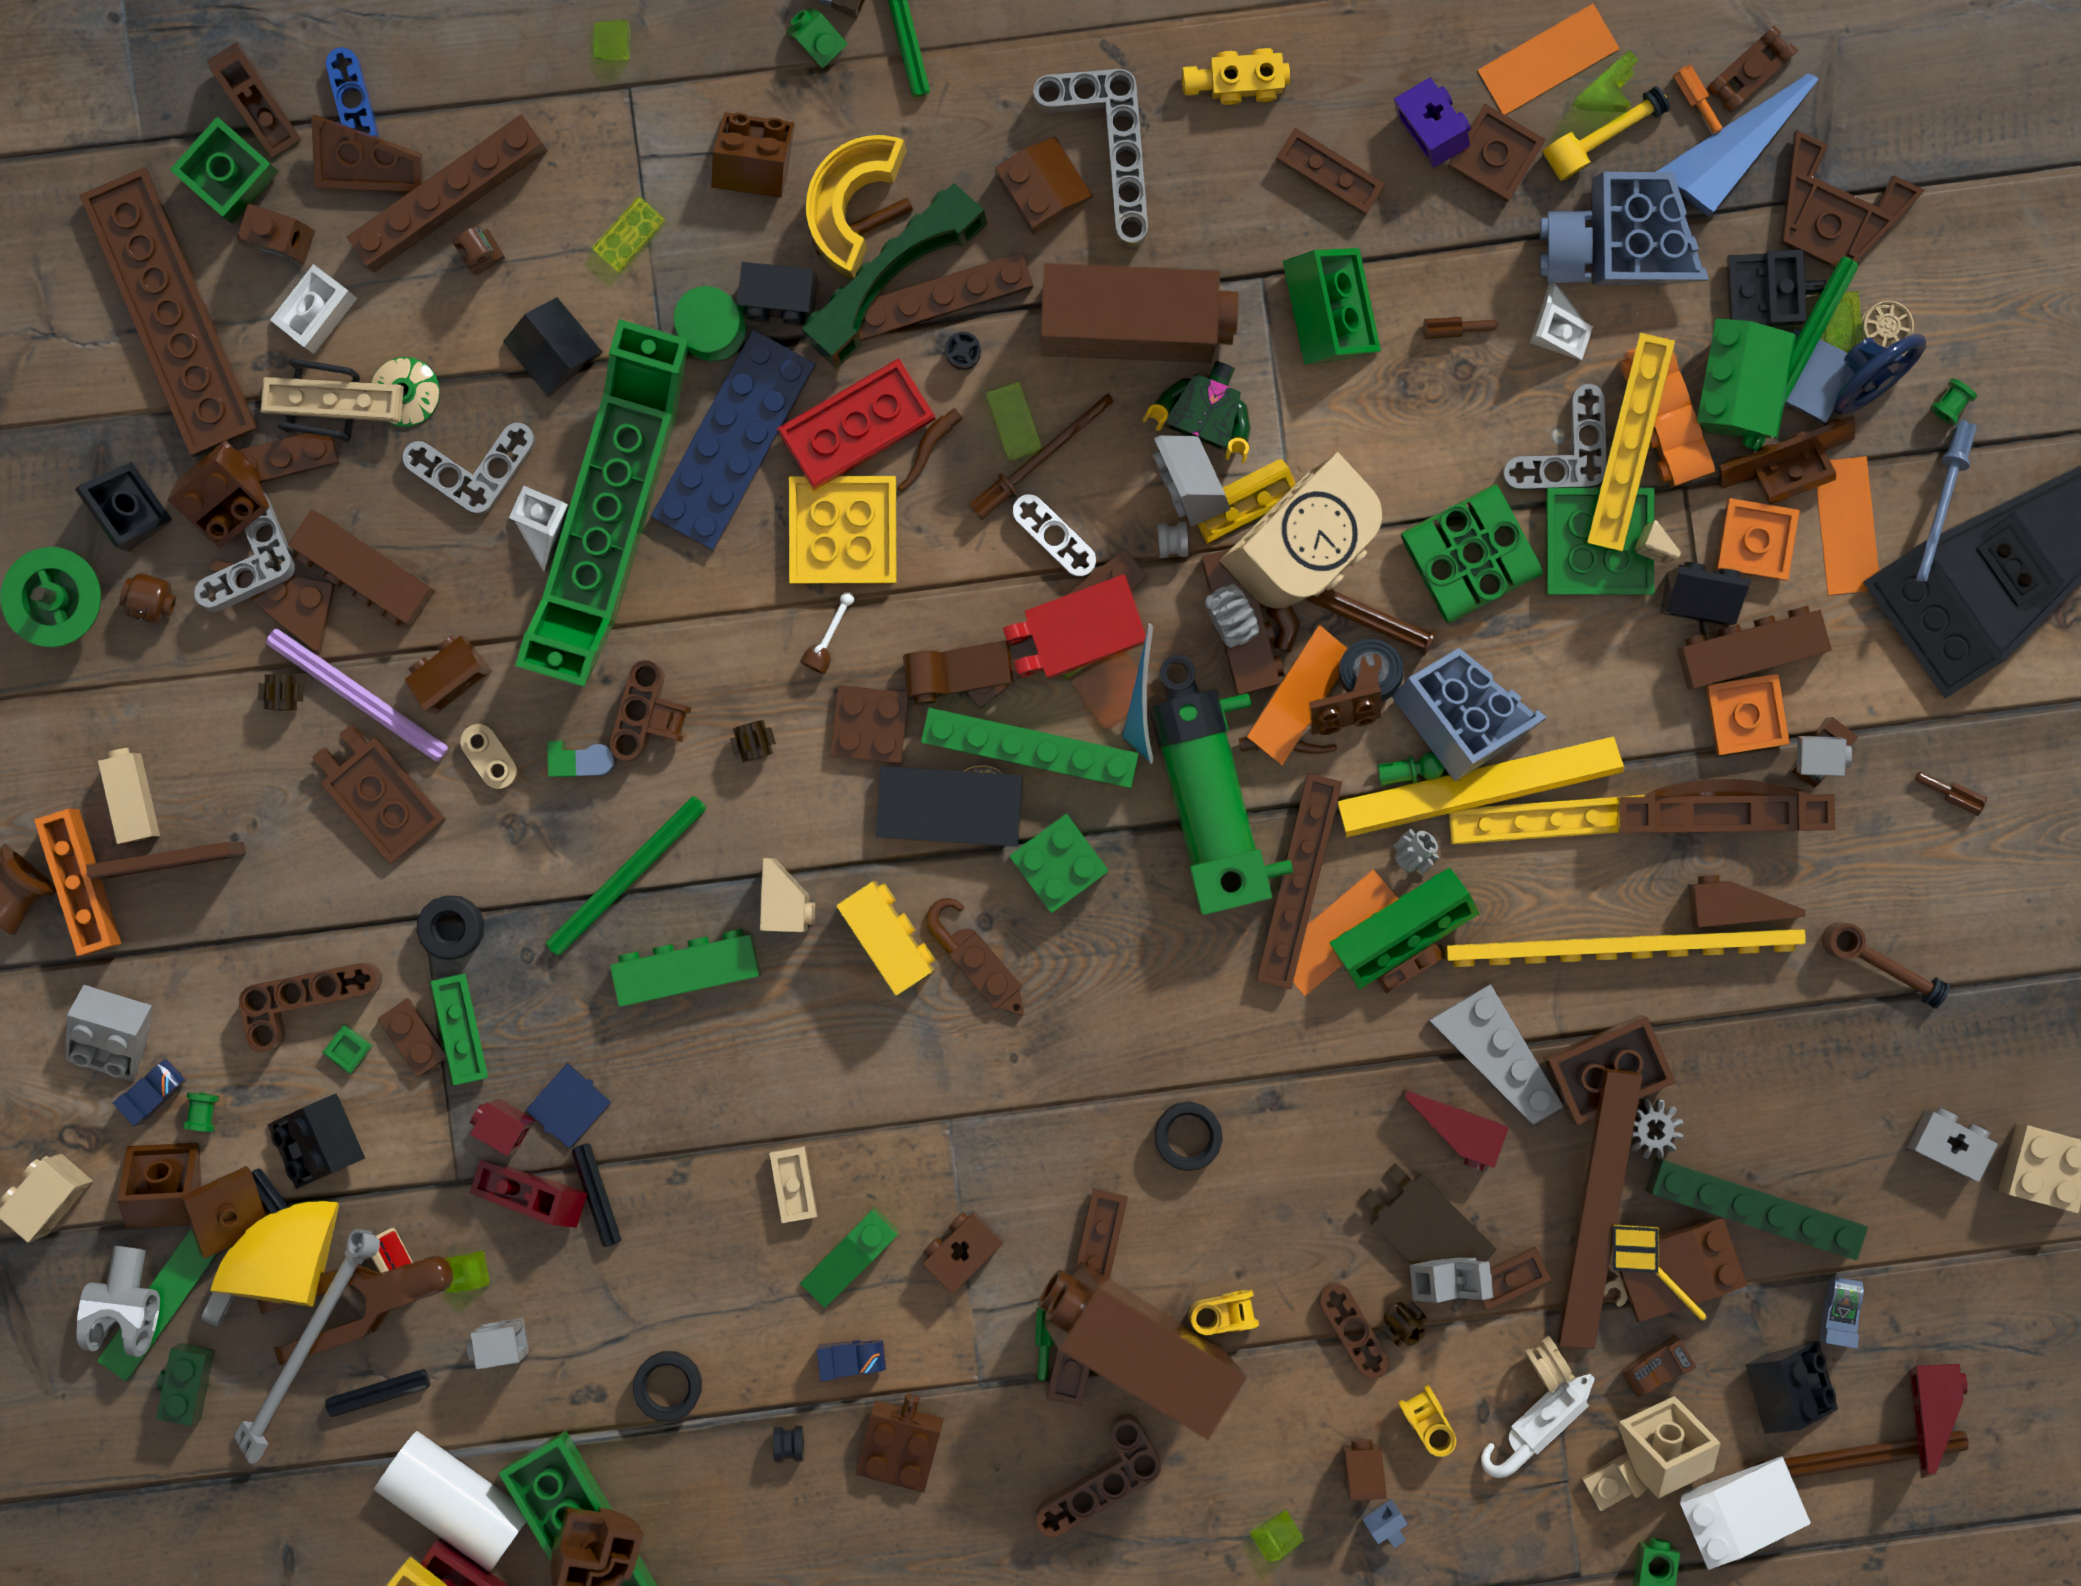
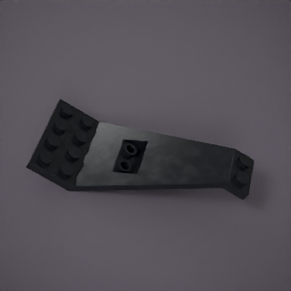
M2081 465L1941 532L1927 581H1916L1927 540L1864 580V585L1944 698H1947L2004 662L2081 583ZM1999 545H2008L2011 548V554L2002 555L1999 552ZM2023 573L2029 574L2032 578V583L2027 585L2021 583L2019 575Z

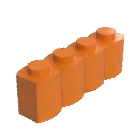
M1636 348L1627 351L1623 355L1625 361L1620 363L1623 376L1627 382ZM1674 351L1649 445L1651 449L1656 448L1659 454L1660 461L1656 463L1657 471L1662 482L1668 481L1670 488L1715 472L1709 449L1703 438L1701 427L1697 423V416L1691 405L1688 390L1679 371Z

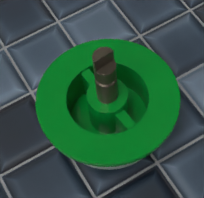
M43 547L22 555L9 568L2 582L0 593L1 608L9 626L22 639L43 647L64 646L81 638L94 624L101 606V588L96 573L81 556L59 547Z

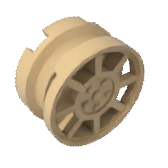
M1889 300L1879 302L1866 310L1858 323V335L1861 342L1872 337L1878 345L1886 348L1894 342L1912 335L1914 329V322L1910 311L1901 303Z
M1550 1336L1541 1340V1345L1537 1348L1525 1350L1529 1361L1551 1394L1556 1391L1555 1389L1558 1388V1385L1563 1382L1569 1384L1576 1379L1571 1374L1570 1367Z

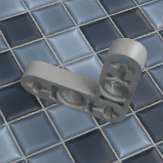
M1584 384L1577 388L1571 396L1572 455L1519 456L1512 458L1502 469V479L1506 486L1514 490L1592 488L1603 481L1607 467L1605 398L1599 387L1594 384ZM1585 391L1589 392L1591 398H1596L1597 403L1590 407V417L1598 415V421L1592 419L1578 421V416L1584 417L1586 415L1585 404L1578 402V398L1583 397ZM1590 426L1597 431L1598 441L1595 445L1586 446L1579 440L1581 428ZM1598 450L1599 456L1593 455L1591 462L1592 468L1598 469L1599 474L1594 475L1592 481H1588L1587 475L1580 472V469L1587 465V455L1579 457V451L1589 453ZM1538 462L1537 476L1540 483H1534L1535 476H1525L1522 478L1521 483H1517L1516 477L1510 476L1509 471L1514 470L1516 464H1521V469L1524 471L1534 470L1535 466L1533 463ZM1554 462L1562 466L1564 476L1561 481L1551 482L1547 480L1544 473L1547 464Z
M512 423L508 425L473 475L422 441L412 442L405 448L403 462L411 472L468 511L475 514H485L494 507L533 450L535 435L525 424ZM523 430L525 431L524 439L527 443L524 447L517 445L514 448L512 454L518 456V458L513 462L509 456L499 452L502 446L509 450L514 442L510 435L513 432L519 434ZM426 449L425 457L434 464L437 463L438 458L442 459V462L434 468L431 478L427 477V474L432 471L421 463L416 467L413 466L415 459L411 455L414 451L421 453ZM495 459H503L507 462L508 471L502 478H493L489 473V465ZM447 468L455 469L459 475L457 484L451 488H445L440 483V474ZM467 478H470L472 481L466 486L478 493L482 489L485 490L483 496L487 501L484 505L478 503L473 507L471 505L473 503L472 497L463 491L460 498L456 497V494L464 488Z
M266 494L265 497L269 503V509L244 529L254 555L203 578L196 585L194 591L195 599L204 609L210 612L224 610L285 582L295 572V560ZM265 525L272 526L273 536L267 542H258L256 539L258 529ZM274 550L275 555L284 561L280 564V571L276 572L271 568L274 566V561L268 551ZM244 571H251L254 576L252 584L247 588H239L236 583L238 575ZM225 580H227L229 587L234 591L232 594L225 589L228 588L224 583ZM212 587L219 591L215 594L216 600L213 602L206 598L210 595L209 589Z

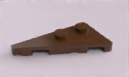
M211 559L209 568L214 572H218L234 565V563ZM251 571L240 573L236 580L237 586L239 588L250 586L254 579L253 573ZM291 576L285 582L248 598L311 649L321 652L335 588L334 584Z

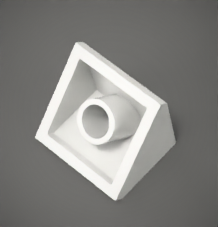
M313 264L270 320L299 344L315 354L358 298Z

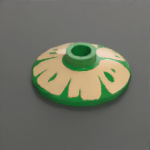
M398 357L385 362L375 372L371 383L406 384L408 386V394L403 397L401 422L386 421L396 427H413L424 423L434 413L440 401V385L436 374L426 363L412 357Z

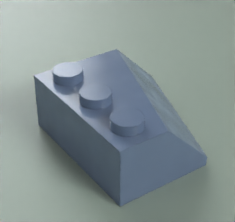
M1602 172L1592 178L1593 285L1662 286L1709 280L1706 269L1701 265L1697 253L1699 248L1695 236L1692 237L1685 217L1687 212L1673 172Z
M1460 648L1409 677L1392 696L1455 782L1507 750L1547 718L1539 710L1534 713L1521 703L1522 697L1512 689L1507 692L1493 680L1492 673Z

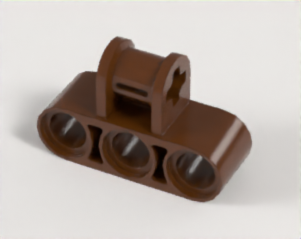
M649 660L639 661L632 666L610 740L611 752L622 761L632 762L638 760L646 749L650 733L682 742L683 736L681 731L686 714L691 713V707L660 699L665 675L659 665ZM652 667L656 673V680L651 686L643 687L639 683L638 674L643 668ZM636 701H641L646 706V715L639 721H633L628 713L630 705ZM631 735L636 740V750L631 755H623L619 749V742L624 736Z

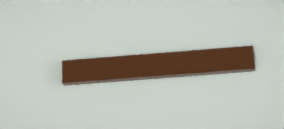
M1613 1069L1604 1070L1557 1338L1560 1346L1595 1349L1613 1247V1225L1617 1224L1643 1078L1639 1072Z

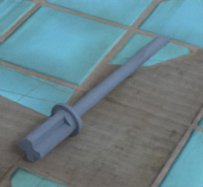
M1959 420V423L1955 425L1948 453L1943 455L1941 460L1942 464L1948 468L1916 581H1927L1958 472L1965 471L1970 467L1968 456L1977 426L1974 423L1968 424L1966 420Z

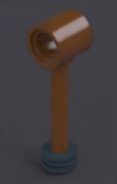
M1835 922L1824 930L1822 945L1831 956L1842 959L1861 958L1922 993V1002L1928 1003L1934 1009H1937L1946 1000L1950 984L1944 983V981L1937 977L1930 982L1868 947L1865 935L1858 926L1844 922ZM1847 931L1851 937V943L1845 950H1840L1837 946V937L1841 932Z

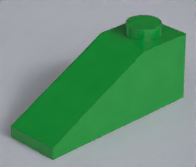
M873 1206L799 1284L826 1308L898 1235L899 1230Z

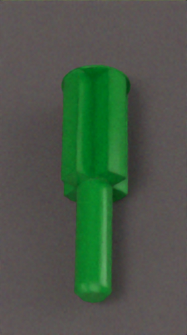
M1036 1307L1035 1345L1039 1346L1037 1379L1039 1381H1046L1048 1379L1049 1348L1054 1346V1341L1043 1323L1047 1312Z

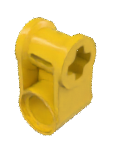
M1240 1290L1218 1297L1201 1299L1194 1302L1188 1311L1190 1324L1202 1335L1243 1331L1259 1326V1320L1254 1318L1251 1298L1254 1296L1253 1290ZM1239 1304L1241 1306L1242 1318L1240 1315ZM1204 1308L1212 1309L1215 1313L1213 1322L1208 1326L1198 1325L1196 1321L1198 1312Z
M1429 1385L1424 1387L1423 1392L1406 1402L1404 1400L1398 1401L1412 1429L1416 1430L1422 1443L1431 1454L1443 1457L1449 1455L1456 1446L1455 1433L1443 1414L1445 1412ZM1436 1430H1444L1448 1433L1447 1443L1440 1448L1431 1446L1429 1442L1431 1434Z

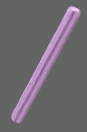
M274 629L267 637L266 644L434 761H440L448 750L446 744L281 630Z

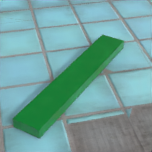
M190 1229L148 1288L158 1292L160 1308L157 1325L147 1352L141 1357L127 1355L124 1351V1338H122V1330L120 1328L97 1361L124 1381H128L219 1252L204 1259L199 1253L192 1229Z

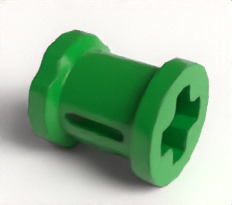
M1951 378L1948 382L1949 388L1937 403L1933 402L1930 410L1944 422L1955 426L1959 421L1958 416L1969 401H1975L1977 394L1965 383Z
M187 1092L186 1098L189 1099L187 1121L183 1122L182 1128L214 1132L215 1126L212 1124L214 1105L219 1101V1095Z

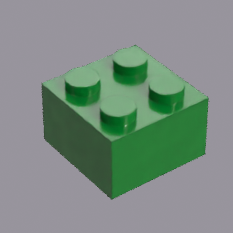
M219 117L214 119L170 168V171L231 224L237 220L245 211L247 205L251 204L279 173L274 166Z
M1067 813L1009 855L1051 913L1109 872Z

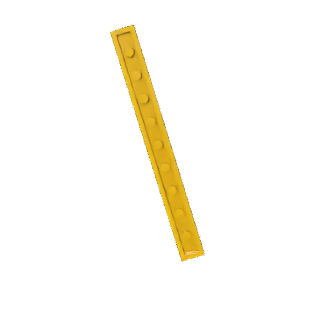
M1805 929L1462 944L1444 945V960H1453V967L1475 966V959H1489V965L1511 964L1510 958L1524 957L1525 964L1546 963V956L1560 955V962L1582 961L1581 954H1596V960H1616L1617 953L1631 952V959L1653 958V951L1667 950V957L1689 956L1688 949H1702L1703 955H1723L1724 948L1738 947V954L1760 953V946L1773 945L1774 952L1795 951V944H1806Z

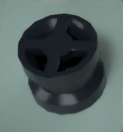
M961 331L954 333L948 339L945 352L947 360L952 367L958 370H968L978 364L981 358V347L978 339L973 334Z
M782 1426L774 1427L773 1454L775 1463H782L785 1459H793L795 1462L804 1461L803 1426H795L792 1430H785Z

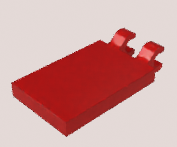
M1125 574L1024 611L1027 618L1026 622L1011 624L1003 628L1006 640L1011 645L1021 643L1030 638L1034 639L1038 654L1014 661L1017 673L1022 678L1044 671L1046 677L1052 679L1142 646L1146 638V632Z

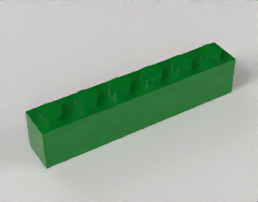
M928 708L921 741L922 744L1128 789L1132 787L1139 754L933 708Z

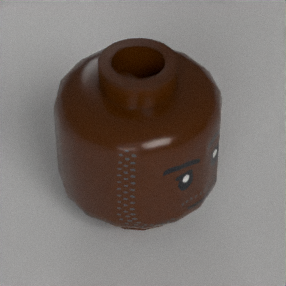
M138 573L132 579L128 578L125 581L119 603L124 606L127 616L157 624L165 615L171 616L175 608L176 596L171 595V585L168 581Z

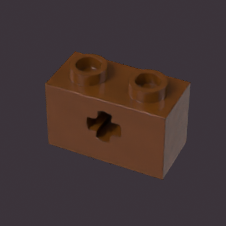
M974 1210L968 1216L964 1212L959 1214L948 1226L952 1232L943 1241L937 1237L923 1251L927 1257L923 1260L922 1265L952 1294L990 1258L1004 1241ZM957 1241L961 1245L963 1241L968 1244V1256L965 1258L962 1255L958 1258L953 1255L955 1249L953 1243Z

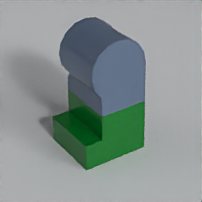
M547 741L548 777L603 776L612 772L616 766L617 758L612 754L610 747L606 745L595 744L586 750H566V741Z

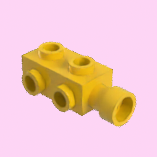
M1270 48L1256 49L1252 51V55L1238 56L1236 51L1219 52L1216 54L1217 57L1211 58L1209 69H1197V66L1182 67L1184 96L1198 95L1199 91L1211 90L1212 99H1220L1222 105L1239 104L1242 102L1241 97L1255 96L1256 102L1277 100V94H1283L1285 85L1290 84L1289 63H1283L1282 53H1273V49ZM1270 67L1272 75L1269 77L1261 75L1260 68ZM1235 70L1237 77L1235 79H1228L1224 75V71Z

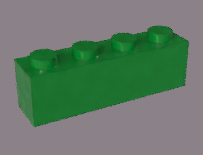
M1449 867L1329 943L1339 962L1360 990L1480 913L1468 890Z
M743 929L722 933L723 940L709 943L708 936L688 940V948L674 950L673 944L652 948V956L640 958L638 951L617 956L619 963L611 964L610 968L619 1007L761 976L753 934L744 935Z

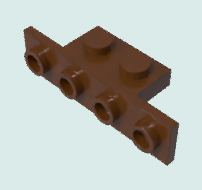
M1853 416L1842 420L1834 419L1821 428L1810 432H1799L1789 440L1778 444H1767L1757 452L1743 457L1736 456L1730 458L1724 464L1719 465V485L1721 489L1755 477L1766 500L1771 505L1835 481L1836 471L1825 450L1854 440L1856 421Z

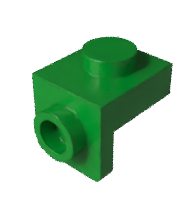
M813 8L797 13L790 22L791 26L786 30V33L796 40L821 68H824L848 44L823 14Z

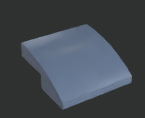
M1793 329L1792 333L1796 335L1797 340L1801 331ZM1819 340L1790 393L1785 406L1788 408L1794 407L1822 424L1826 423L1834 410L1832 402L1844 385L1846 367L1844 358L1848 353L1823 340Z

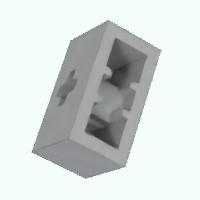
M1940 1107L1936 1113L1925 1109L1907 1148L1971 1180L1980 1182L1998 1143L1988 1139L1990 1132L1972 1123L1969 1128L1963 1127L1956 1123L1958 1116ZM1949 1137H1954L1960 1142L1958 1148H1954L1951 1144L1947 1143Z

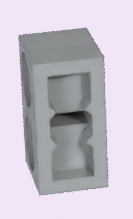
M524 1318L481 1324L470 1333L471 1339H467L468 1357L470 1361L475 1360L476 1369L519 1363L529 1353Z

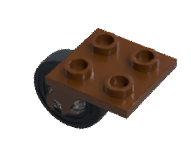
M1365 639L1356 642L1346 650L1340 661L1339 677L1347 693L1309 702L1312 735L1321 733V735H1331L1340 731L1342 727L1354 724L1358 727L1367 726L1375 722L1376 719L1381 718V702L1393 696L1403 680V662L1394 647L1381 640Z

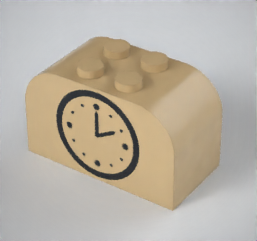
M1337 452L1313 466L1219 561L1253 598L1267 607L1286 608L1312 595L1317 597L1325 589L1329 591L1344 577L1341 572L1349 565L1352 567L1367 554L1364 547L1376 536L1382 522L1380 501L1373 489Z

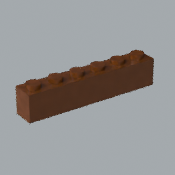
M521 114L347 236V239L366 266L375 273L548 150Z

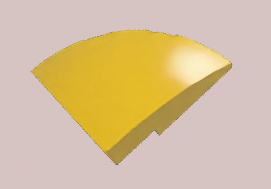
M317 1201L295 1204L274 1214L271 1213L257 1221L228 1250L215 1274L210 1291L281 1304L284 1302L313 1307L320 1274L325 1272L339 1203Z

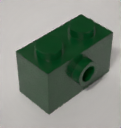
M179 1343L170 1349L166 1370L162 1369L157 1383V1390L162 1391L157 1420L192 1426L201 1420L215 1350Z

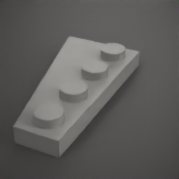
M1491 984L1484 986L1429 1019L1449 1042L1532 1125L1564 1107Z

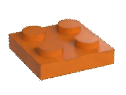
M1732 498L1727 499L1716 570H1720V568L1741 571V574L1787 581L1789 579L1800 510Z
M1778 674L1706 685L1717 756L1790 744Z

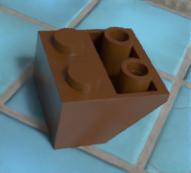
M725 112L713 150L711 188L782 198L788 174L795 122L783 121L779 118H761L748 116L744 113Z
M226 440L177 479L167 499L219 549L270 507L252 465Z

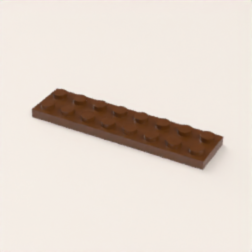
M143 167L80 194L81 201L190 456L195 457L216 448L225 440L230 442L258 430V426L148 169Z

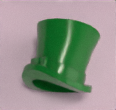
M700 286L686 292L677 302L674 310V326L679 337L689 340L687 350L689 353L705 361L718 362L729 359L740 350L746 336V322L740 308L726 292L716 287Z

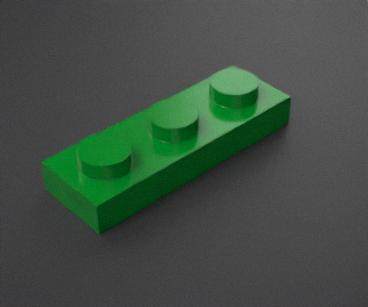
M466 974L429 981L451 1086L488 1078Z

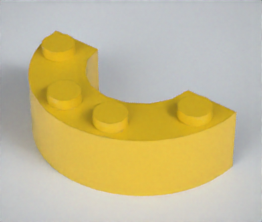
M872 135L851 140L833 150L821 162L811 179L806 197V215L811 234L819 252L830 266L851 280L855 278L856 272L861 266L867 251L865 239L853 232L846 222L845 215L848 202L854 193L866 184L878 181L895 182L907 152L903 139L886 135Z

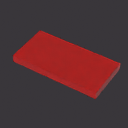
M898 358L778 427L777 432L814 491L935 421L936 417Z

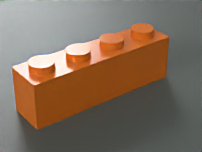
M65 809L34 819L76 955H90L121 945L122 943L102 880L90 879L87 876L86 865L94 864L96 860L80 810Z

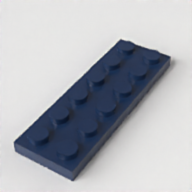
M752 330L653 510L651 517L714 551L778 436L777 428L784 425L816 364L759 332Z

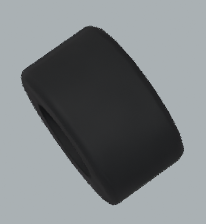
M448 895L433 899L422 909L417 919L416 932L420 944L429 954L439 959L453 960L469 955L479 946L484 936L485 923L481 911L472 901L462 896ZM449 913L459 916L464 924L462 936L455 941L442 939L437 930V923L440 918Z

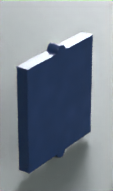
M567 1063L526 1110L544 1126L546 1133L551 1132L570 1149L608 1107L611 1101L593 1086L592 1079H585Z

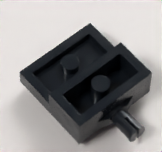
M1803 250L1767 251L1765 254L1729 255L1726 257L1730 320L1752 321L1766 326L1801 325L1807 321L1806 295L1821 294L1827 284L1826 279L1805 281Z

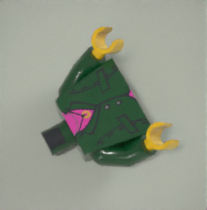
M1215 361L1209 378L1194 374L1191 379H1180L1162 392L1155 404L1148 408L1142 421L1144 423L1148 418H1154L1158 421L1159 424L1156 431H1160L1164 425V427L1186 436H1198L1201 442L1225 451V459L1229 460L1230 454L1236 452L1242 456L1241 463L1246 462L1251 430L1246 403L1240 399L1241 392L1228 387L1235 368L1228 364Z

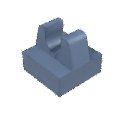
M1392 1499L1362 1519L1378 1545L1388 1539L1392 1546L1397 1548L1407 1541L1400 1530L1408 1525Z

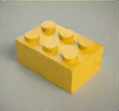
M873 881L836 906L897 996L933 972L934 969L931 964L936 960L925 943L918 946L911 934L916 929L906 914L903 913L898 916L891 904L896 902V899L886 884L878 886L876 881Z

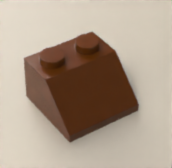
M1055 136L1021 150L995 167V176L1032 234L1037 233L1093 197Z
M454 635L450 636L438 645L439 653L430 660L424 657L409 668L411 674L405 678V681L425 712L439 713L492 672L491 668L467 637L459 636L456 639Z
M198 1142L127 1146L117 1199L126 1229L190 1225L180 1196L201 1187L200 1147Z

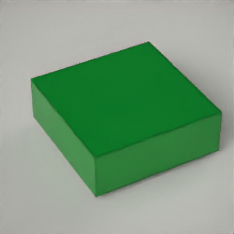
M344 1024L322 1054L347 1073L353 1074L374 1045Z

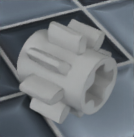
M1409 829L1394 844V847L1398 850L1395 853L1396 862L1407 872H1414L1418 869L1423 875L1439 859V856L1435 853L1438 850V844L1435 838L1426 831H1419L1415 834L1412 829Z

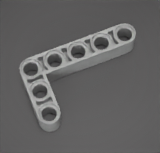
M1124 69L1042 76L1034 85L1033 100L1035 106L1043 113L1053 114L1105 109L1115 235L1122 246L1126 248L1139 247L1146 239L1148 220L1135 77ZM1123 81L1127 83L1130 91L1124 96H1117L1110 90L1111 85L1114 82ZM1081 84H1088L1092 86L1095 93L1088 99H1081L1075 94V89ZM1045 87H1053L1059 92V96L1055 101L1046 102L1040 97V91ZM1126 116L1132 121L1133 126L1128 131L1123 132L1114 127L1113 121L1117 117ZM1128 151L1135 156L1136 161L1129 167H1123L1116 161V156L1120 152ZM1123 187L1135 188L1139 195L1138 198L1133 202L1123 201L1119 197V191ZM1130 221L1136 222L1142 231L1137 237L1130 238L1124 235L1121 229L1122 226Z

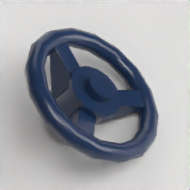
M1912 334L1894 342L1887 348L1878 345L1872 337L1856 345L1844 358L1846 363L1844 385L1832 402L1835 413L1839 415L1852 413L1866 406L1896 384L1920 359L1927 347L1925 336Z

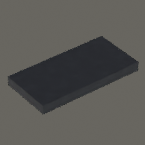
M881 766L876 837L1018 847L1023 775Z

